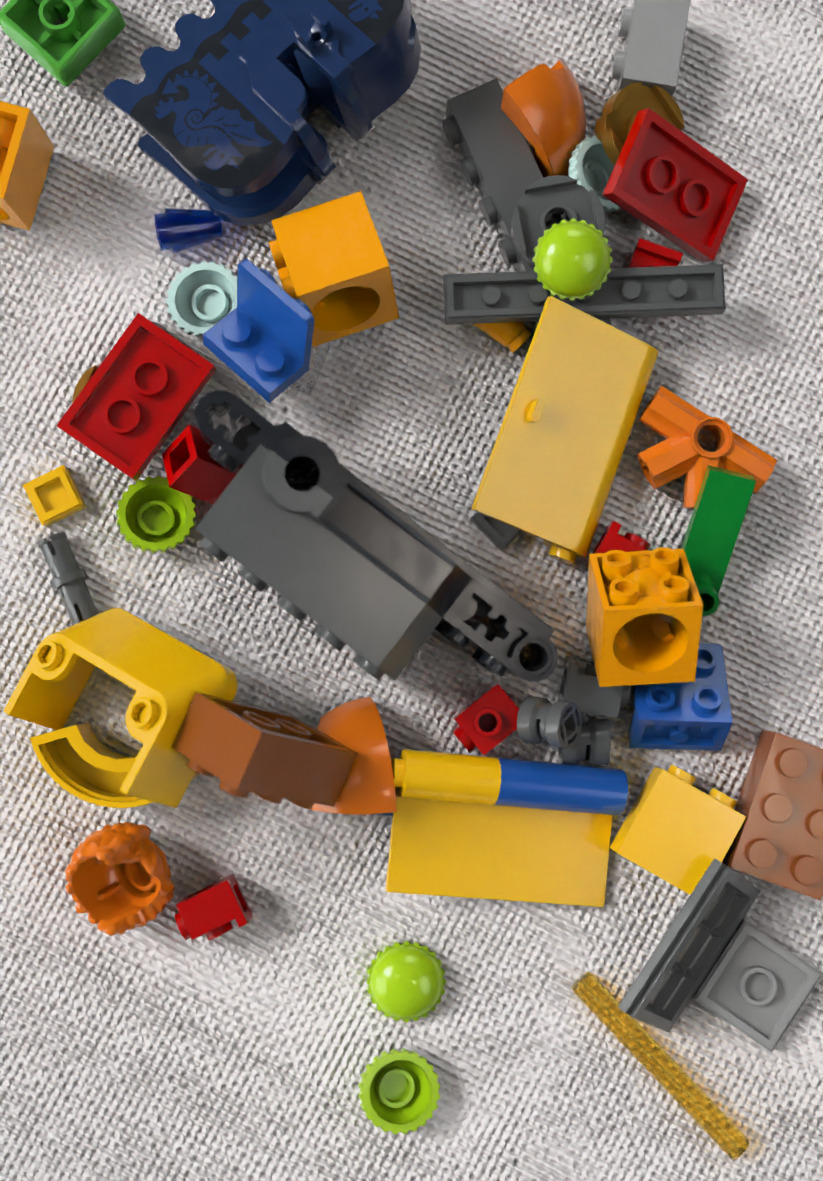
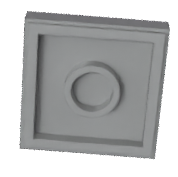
M742 919L692 998L772 1053L823 973Z

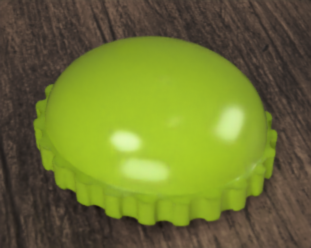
M572 218L570 221L564 219L559 224H552L551 229H546L543 232V237H539L537 240L538 246L534 248L535 256L532 258V262L535 264L533 271L537 273V281L543 284L542 288L544 290L550 291V295H557L561 300L565 298L569 299V301H574L576 298L582 300L585 296H592L595 290L601 289V284L607 281V274L611 272L610 263H612L613 259L610 257L612 249L608 247V239L603 237V232L597 230L594 224H587L585 220L577 221L575 218Z
M148 476L145 480L139 479L135 485H130L128 491L123 492L122 499L118 501L119 509L116 510V517H118L117 526L120 527V534L125 536V541L131 543L134 549L139 548L144 553L150 551L152 554H156V552L166 553L168 549L174 550L178 544L182 545L184 539L190 536V530L194 528L193 520L196 518V512H194L195 503L192 502V496L170 488L167 477L161 478V476H156L155 478Z
M405 940L403 943L394 942L392 946H385V949L379 951L377 957L372 959V966L367 970L369 977L366 978V982L369 985L367 991L371 994L372 1003L377 1005L378 1011H383L386 1017H393L395 1021L400 1019L404 1022H408L411 1019L417 1021L419 1017L428 1016V1012L436 1009V1004L441 1002V995L445 993L443 988L444 984H446V979L444 978L445 970L441 968V961L436 959V954L433 951H428L427 946H420L418 942L409 943V941Z
M404 1048L399 1051L397 1049H391L390 1052L383 1051L381 1056H375L373 1062L366 1065V1071L361 1074L362 1081L358 1085L360 1088L358 1097L362 1101L360 1106L366 1111V1117L372 1120L376 1127L380 1126L384 1132L391 1131L393 1134H398V1132L407 1134L410 1130L416 1131L419 1126L426 1124L427 1119L433 1117V1111L438 1108L437 1100L440 1099V1094L438 1093L440 1084L437 1082L438 1075L433 1071V1066L426 1062L427 1060L423 1056H418L415 1051L409 1052Z

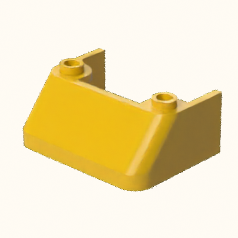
M111 608L43 639L3 712L54 730L62 729L95 666L136 690L127 709L126 727L128 732L144 745L120 791L126 795L177 808L196 771L187 766L189 760L187 757L171 747L195 692L231 701L234 700L238 687L234 671L135 614L121 608Z

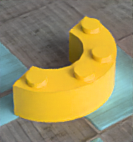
M90 723L77 724L30 738L37 758L46 772L56 783L72 795L86 802L113 808L137 807L152 803V801L126 795L120 791L137 756H125L110 751L97 739ZM195 772V774H194V776H193L191 782H192L200 773Z

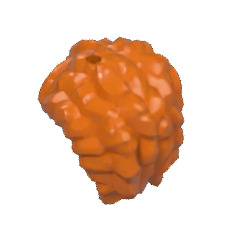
M129 822L105 825L101 831H94L84 842L75 848L71 858L72 861L65 869V878L69 882L66 885V891L72 895L73 901L77 903V913H88L89 922L97 924L98 930L104 931L108 935L124 934L126 930L146 926L148 921L151 922L157 918V913H162L166 904L174 896L173 891L175 887L170 880L171 871L166 854L149 839L151 829L147 825H137Z

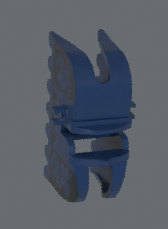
M211 0L215 8V12L211 17L203 19L195 14H185L178 19L175 24V32L180 39V45L176 50L167 51L159 46H153L143 52L140 64L145 71V78L141 83L133 84L125 79H116L104 88L103 95L111 104L122 110L147 132L138 142L139 149L171 173L212 213L225 222L237 225L268 223L271 220L282 217L296 207L316 184H321L336 168V165L329 157L330 149L324 137L305 120L313 111L320 106L325 111L327 118L337 128L340 129L342 127L358 141L373 127L371 121L396 103L411 86L419 69L421 45L416 24L411 14L410 0Z

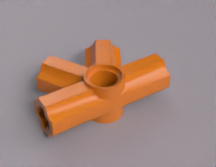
M663 386L658 388L638 421L666 438L636 455L646 480L655 490L685 474L683 508L694 509L708 465L753 476L756 484L752 494H756L766 483L778 461L734 433L724 420L708 416ZM701 429L710 430L715 435L717 445L713 452H708L700 447L698 434Z

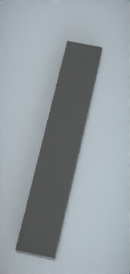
M723 264L611 268V272L607 274V281L602 283L601 289L595 290L592 296H585L582 300L578 298L574 301H569L567 298L561 300L597 319L722 315L726 310ZM534 271L444 274L445 325L539 321L547 297L552 295H550L549 290L542 288L543 284L537 281L538 276Z

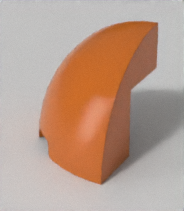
M558 60L552 68H549L545 63L540 64L511 82L504 88L501 103L502 111L535 148L534 159L543 178L554 175L569 176L568 168L569 159L572 157L571 152L576 149L575 146L581 143L586 136V111L583 95L569 67L564 61Z
M365 697L352 700L323 715L315 729L353 750L357 755L335 805L328 806L314 803L310 810L357 815L397 812L395 784H393L394 776L388 742L379 711L373 699Z

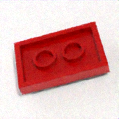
M647 108L638 111L602 196L701 262H710L715 259L748 179L656 112Z
M138 313L56 426L128 477L137 481L217 369L208 360Z

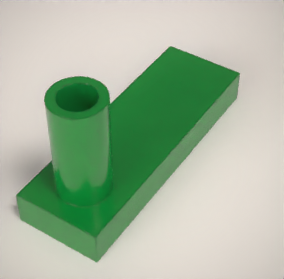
M710 465L707 466L681 549H684L703 603L702 616L713 614L719 606L718 593L756 484L753 476Z

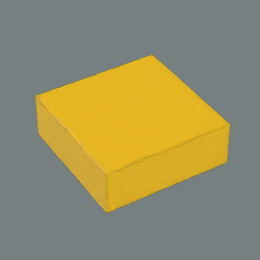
M65 465L23 485L44 527H48L87 507L68 467Z

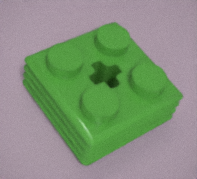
M10 0L0 10V25L4 33L66 87L84 71L126 26L120 9L110 0ZM59 18H60L62 21H65V23H63V24H61V25H60V24L55 25V22H56Z

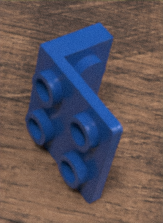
M244 259L238 264L237 308L203 334V345L270 403L309 371L315 319L308 306L299 299H293L280 288L274 277L267 270L259 269L248 259Z
M699 643L695 682L633 685L635 709L628 730L629 748L722 750L733 722L723 647L721 644Z

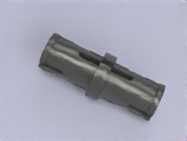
M60 532L50 535V541H47V538L40 540L37 544L41 548L53 577L50 584L53 591H59L71 619V625L100 614L85 583V580L88 578L85 569H79L68 543L66 533Z

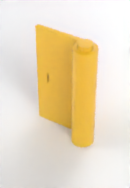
M553 296L547 297L471 510L543 539V545L550 548L548 556L556 560L574 564L576 558L586 559L653 371L658 351L651 345Z

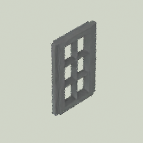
M714 858L618 1008L634 1019L669 1033L755 901L760 890Z

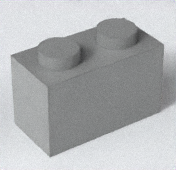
M634 0L631 9L623 8L618 36L625 37L623 52L616 51L611 79L618 80L617 92L632 83L643 82L641 85L649 88L655 85L659 86L673 96L678 82L691 0Z

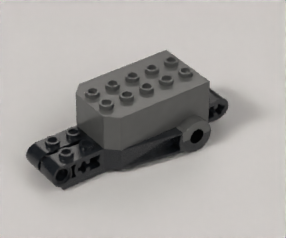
M215 390L207 393L199 400L195 408V420L201 437L211 446L207 451L210 454L209 456L231 473L236 467L241 469L195 528L204 536L199 545L223 563L230 555L244 566L238 575L261 592L269 585L280 593L282 597L277 602L280 607L300 622H302L306 615L313 618L320 624L315 631L317 635L339 651L346 644L355 650L357 654L352 661L378 681L384 674L395 681L434 629L455 645L465 648L469 644L476 650L471 657L492 673L495 672L501 677L507 672L526 681L538 682L546 679L554 672L558 663V653L549 637L555 630L338 462L336 454L325 442L313 436L302 435L287 422L280 425L275 424L274 426L240 398L228 391ZM226 413H229L230 424L236 431L241 424L245 425L236 432L233 444L229 441L231 437L227 426L220 424L214 429L211 418L214 414L218 417H223ZM314 462L318 464L320 479L311 490L305 492L296 491L286 483L284 475L288 472L301 471L306 474ZM474 614L490 618L488 624L492 627L491 632L486 634L487 628L485 625L469 619ZM528 644L530 649L529 657L526 662L520 664V651Z

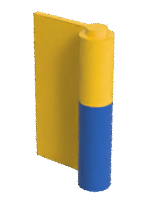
M408 749L402 750L400 758L392 759L397 812H393L386 892L604 907L612 815L618 816L623 813L628 798V781L625 771L615 768Z

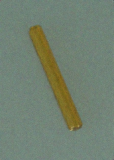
M585 972L572 986L574 993L730 1158H739L748 1149L750 1144L746 1136L633 1017L618 1008L620 1003L590 972Z

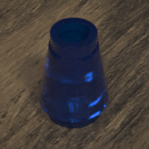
M164 208V213L154 214L160 251L171 250L172 254L214 240V238L223 237L221 219L209 210Z

